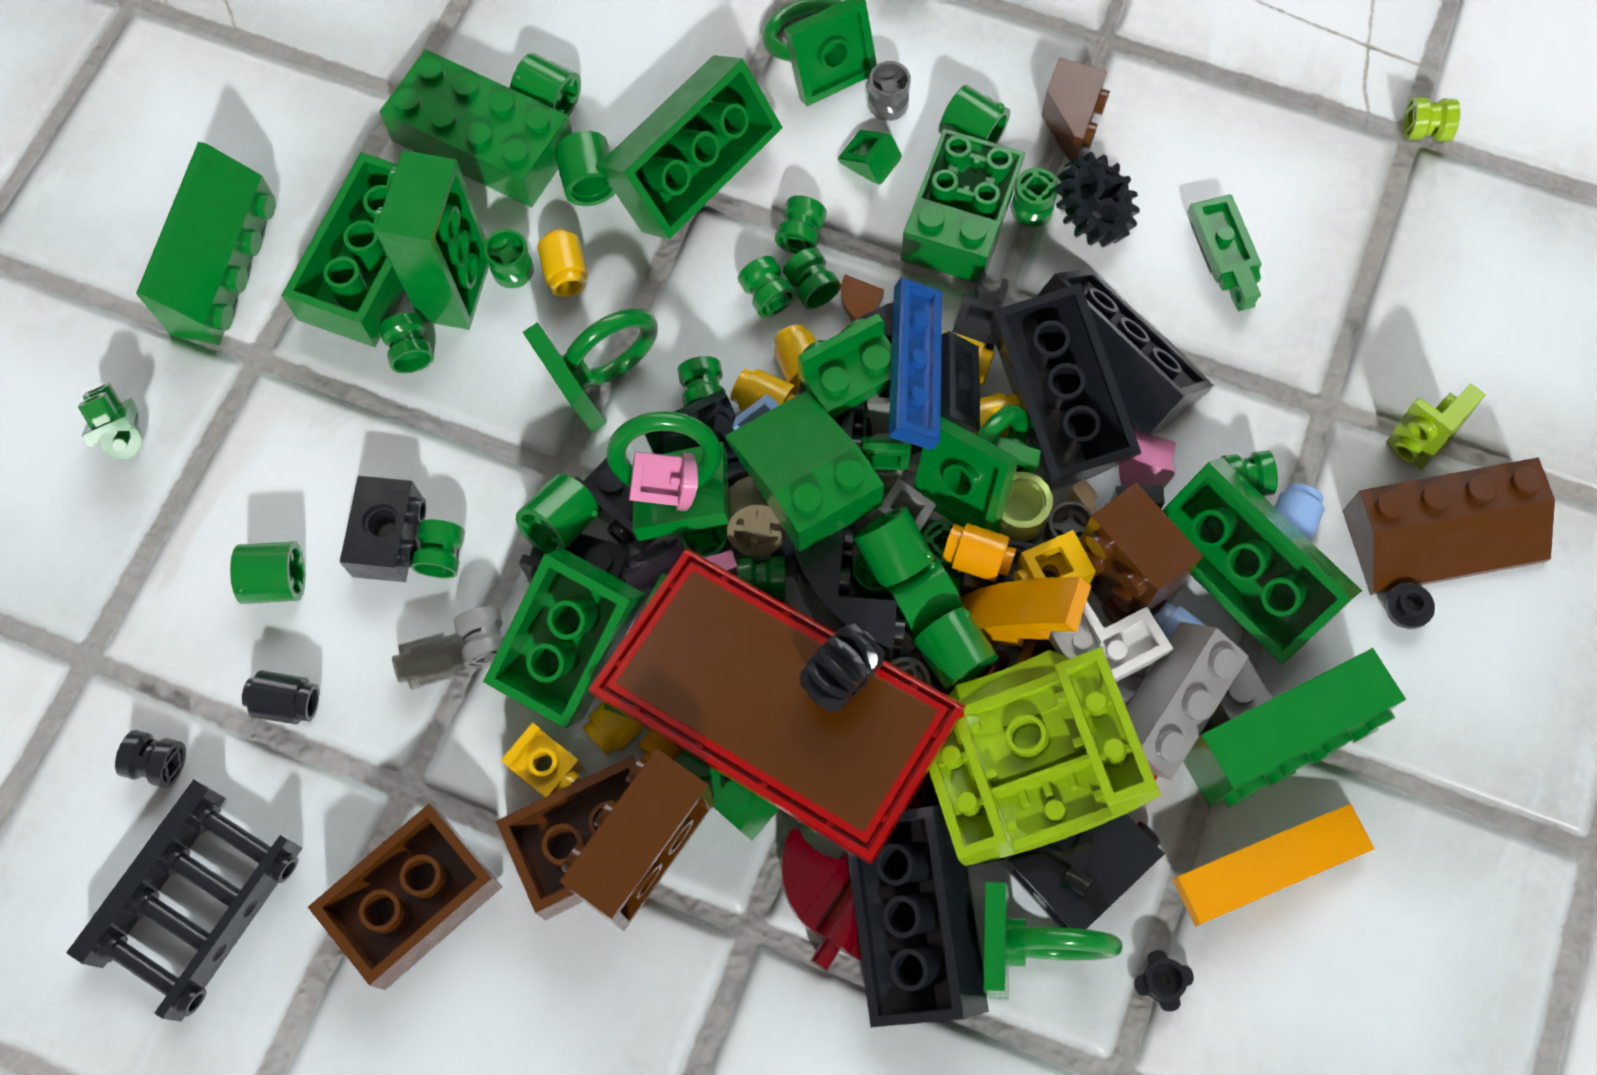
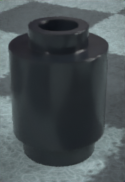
M260 670L255 674L254 678H249L246 681L242 691V705L247 707L249 716L253 718L295 725L301 721L310 722L318 708L319 686L309 683L306 677Z

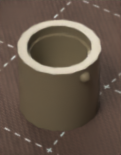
M751 477L737 481L728 491L729 524H726L727 537L731 545L740 553L749 556H764L776 551L785 540L784 528Z

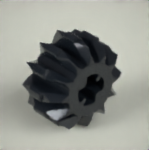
M855 623L839 628L832 637H829L817 649L813 657L806 662V667L800 673V686L818 706L821 705L829 713L839 711L850 700L855 698L877 674V670L883 665L885 651L876 643L877 640L866 630H861Z

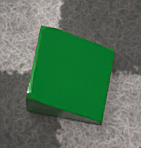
M859 130L837 159L840 164L869 181L882 184L901 160L902 155L891 134Z
M865 436L861 438V451L874 470H906L909 468L910 443L891 437Z

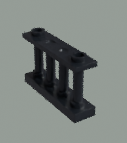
M194 779L66 952V954L81 964L104 968L107 963L115 961L166 996L154 1014L161 1019L182 1022L185 1016L188 1017L193 1014L202 1004L207 994L205 987L277 884L285 882L292 875L298 864L297 856L303 849L295 842L279 835L272 847L221 815L220 806L226 798ZM208 830L259 863L242 889L237 888L190 857L189 849L201 832L203 833ZM178 873L228 906V909L211 933L159 900L158 892L170 875ZM146 916L197 951L179 978L127 943V935L139 918Z

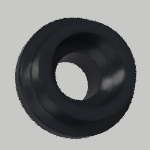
M1402 583L1388 593L1385 608L1389 619L1395 625L1405 629H1418L1425 626L1433 618L1435 603L1431 594L1424 587L1415 583ZM1405 598L1413 600L1418 606V611L1410 610L1405 604Z

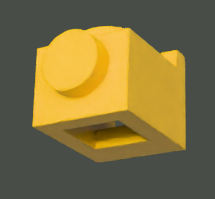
M1072 530L1021 552L1017 563L1019 570L1014 572L1015 581L1046 578L1043 571L1048 570L1055 573L1057 577H1081L1090 584L1096 570L1077 535Z
M534 723L527 728L501 759V762L509 771L543 798L580 781L582 776L579 773L584 768L576 757ZM544 757L552 758V765L547 771L540 772L536 770V767Z

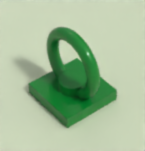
M797 0L774 12L766 21L762 30V42L765 49L780 60L792 62L799 98L806 106L812 105L869 78L872 69L877 65L865 0ZM814 14L784 28L787 43L779 40L778 33L787 23L796 18Z
M632 308L617 311L599 319L586 328L572 342L564 355H561L538 322L522 333L567 401L593 433L607 422L585 390L591 386L609 382L639 363L649 352L657 338L658 324L655 317L643 309ZM628 327H640L639 335L632 345L610 362L589 369L583 361L586 354L609 335Z
M1007 405L1001 408L986 421L977 435L941 416L940 443L933 450L922 449L913 488L937 504L933 509L934 511L958 525L965 527L966 523L998 533L1019 458L994 445V442L1010 425L1007 438L1018 439L1025 443L1028 432V416L1025 410L1018 405Z
M659 411L636 416L616 429L607 446V460L615 476L629 487L632 465L627 460L626 449L637 437L650 432L671 431L689 436L700 445L699 447L661 454L682 457L683 452L693 453L698 471L697 492L692 505L687 511L676 510V506L633 501V531L638 541L729 524L727 452L723 442H719L715 433L707 425L686 414Z
M985 882L984 992L988 999H1009V966L1026 967V957L1049 960H1102L1114 958L1121 953L1123 948L1122 941L1111 933L1077 928H1026V919H1009L1010 897L1007 884Z

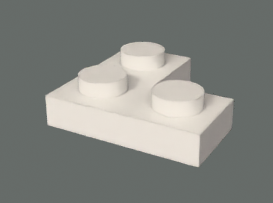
M1086 601L1077 632L1051 631L1049 641L1056 652L1069 658L1102 647L1116 682L1169 655L1173 650L1172 645L1147 607L1104 628L1090 604Z

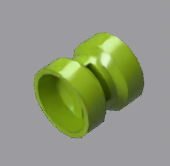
M1413 96L1410 98L1403 118L1404 138L1407 140H1421L1425 136H1432L1438 142L1452 141L1457 133L1461 111L1459 101L1457 99L1442 98L1435 103L1431 102L1427 97Z

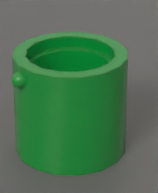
M529 53L517 65L512 76L510 89L558 110L569 117L579 98L581 79L580 75L535 53Z
M963 85L946 107L938 132L941 135L944 128L997 144L1007 126L1011 112L1003 103H998L972 87Z
M578 131L562 138L555 146L554 155L564 194L567 200L574 205L594 206L609 200L615 195V192L597 167L611 153L606 137L598 132Z
M561 473L553 475L518 510L515 520L523 536L534 547L544 553H550L561 549L566 550L598 516L599 509L593 495L581 482L572 476Z
M906 506L896 508L877 517L861 527L852 536L881 588L893 586L912 577L926 568L935 558Z
M298 542L236 545L230 562L231 586L236 600L240 604L301 600L305 589L306 571L303 552Z
M936 558L926 568L912 577L884 588L887 599L897 601L896 616L905 618V630L912 639H915L926 627L945 614L964 607L955 585Z
M964 607L955 609L937 619L917 635L913 641L918 654L922 656L946 692H951L955 685L975 679L992 666L999 657L971 617L970 611Z

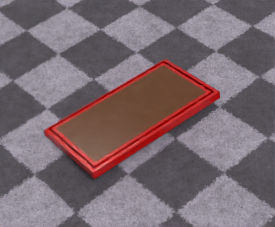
M686 549L680 555V558L588 689L594 697L871 865L956 724L964 717L966 708L965 705L883 660V665L877 670V674L855 698L850 700L839 711L829 713L807 696L808 693L800 686L799 678L801 671L806 667V662L836 632L690 549Z

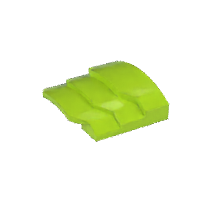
M1102 647L1073 658L1048 650L1004 670L955 685L949 695L952 699L966 706L965 715L956 724L930 767L929 772L958 860L964 866L1015 855L1071 837L1116 819L1161 796Z

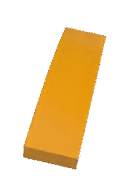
M1081 577L1035 578L1004 582L979 588L960 597L964 608L970 611L971 617L991 645L1022 646L1024 639H1049L1051 631L1077 632L1091 585Z
M1348 804L1198 867L1172 880L1196 927L1359 857L1375 848L1353 806Z

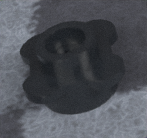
M1154 950L1147 955L1148 965L1143 974L1135 977L1133 982L1134 989L1138 995H1148L1159 1002L1163 1011L1173 1012L1180 1007V997L1186 991L1187 986L1193 983L1194 974L1190 967L1169 959L1163 950ZM1161 976L1167 977L1168 984L1166 986L1160 984L1159 978Z

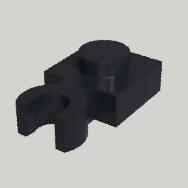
M981 272L975 282V298L964 296L952 332L986 344V349L993 351L995 341L990 329L993 310L1003 307L999 304L1006 298L1009 282L1008 279L1003 278L1000 288L990 291L984 286L986 273Z

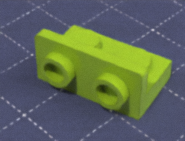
M1470 383L1458 397L1450 392L1436 408L1418 397L1411 404L1386 442L1393 448L1400 459L1412 463L1420 470H1423L1456 435L1486 394Z

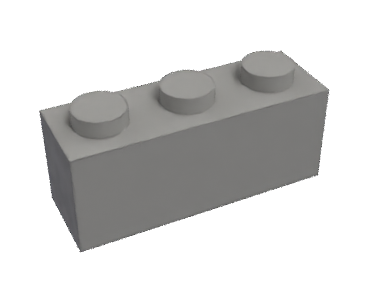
M1180 622L1168 640L1173 650L1169 655L1154 662L1126 706L1153 775L1169 780L1173 779L1249 657L1217 627Z

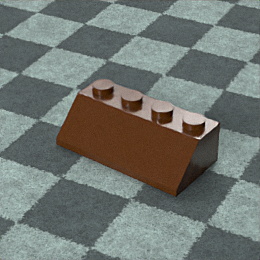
M1539 457L1359 490L1342 510L1370 595L1390 592L1394 587L1402 583H1415L1422 586L1544 563L1551 559L1555 498Z

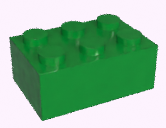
M565 549L544 554L483 683L567 729L585 718L595 698L588 689L624 639L646 594Z

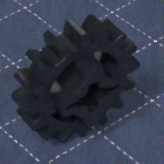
M1089 152L1083 157L1079 155L1066 164L1065 169L1057 174L1061 183L1054 187V192L1062 196V200L1056 203V208L1066 211L1067 216L1063 219L1064 224L1072 222L1076 226L1074 236L1079 237L1082 234H1086L1088 245L1092 246L1099 241L1101 247H1106L1130 235L1129 231L1137 226L1138 223L1133 216L1140 213V208L1132 203V199L1137 197L1138 193L1129 190L1130 176L1123 177L1119 174L1120 164L1116 163L1110 167L1106 155L1103 154L1096 159L1093 152Z

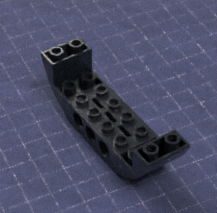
M893 302L858 318L866 320L875 314H879L884 320V334L892 345ZM801 381L799 394L806 391ZM864 402L833 418L858 445L860 450ZM855 522L801 553L798 552L785 532L786 577H795L803 602L814 620L834 632H837L839 628L855 623L861 630H866L877 640L876 643L885 651V661L890 663L892 660L901 658L905 618L896 617L897 601L849 597L851 567L842 566H851L852 536L854 534Z

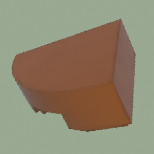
M844 274L841 284V299L845 311L853 322L862 315L879 308L884 298V289Z

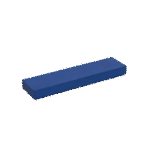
M901 277L894 286L889 437L933 450L940 443L942 291Z

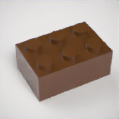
M1137 482L1091 515L1080 539L1081 545L1096 570L1090 583V590L1103 603L1102 610L1113 624L1145 607L1149 609L1153 616L1156 615L1167 602L1171 603L1203 557Z
M657 748L649 759L643 756L635 763L626 778V783L629 784V787L618 802L611 799L602 808L594 821V826L598 828L585 846L581 843L576 845L566 857L561 867L565 874L560 882L577 898L623 931L626 930L715 804L709 785Z
M634 755L496 821L534 912L542 919L547 920L583 902L560 882L565 874L561 867L566 857L576 845L581 843L585 846L598 829L594 826V821L602 808L611 799L618 802L629 787V784L626 783V778L637 762Z
M428 804L311 903L308 909L368 985L386 990L503 886L443 814Z

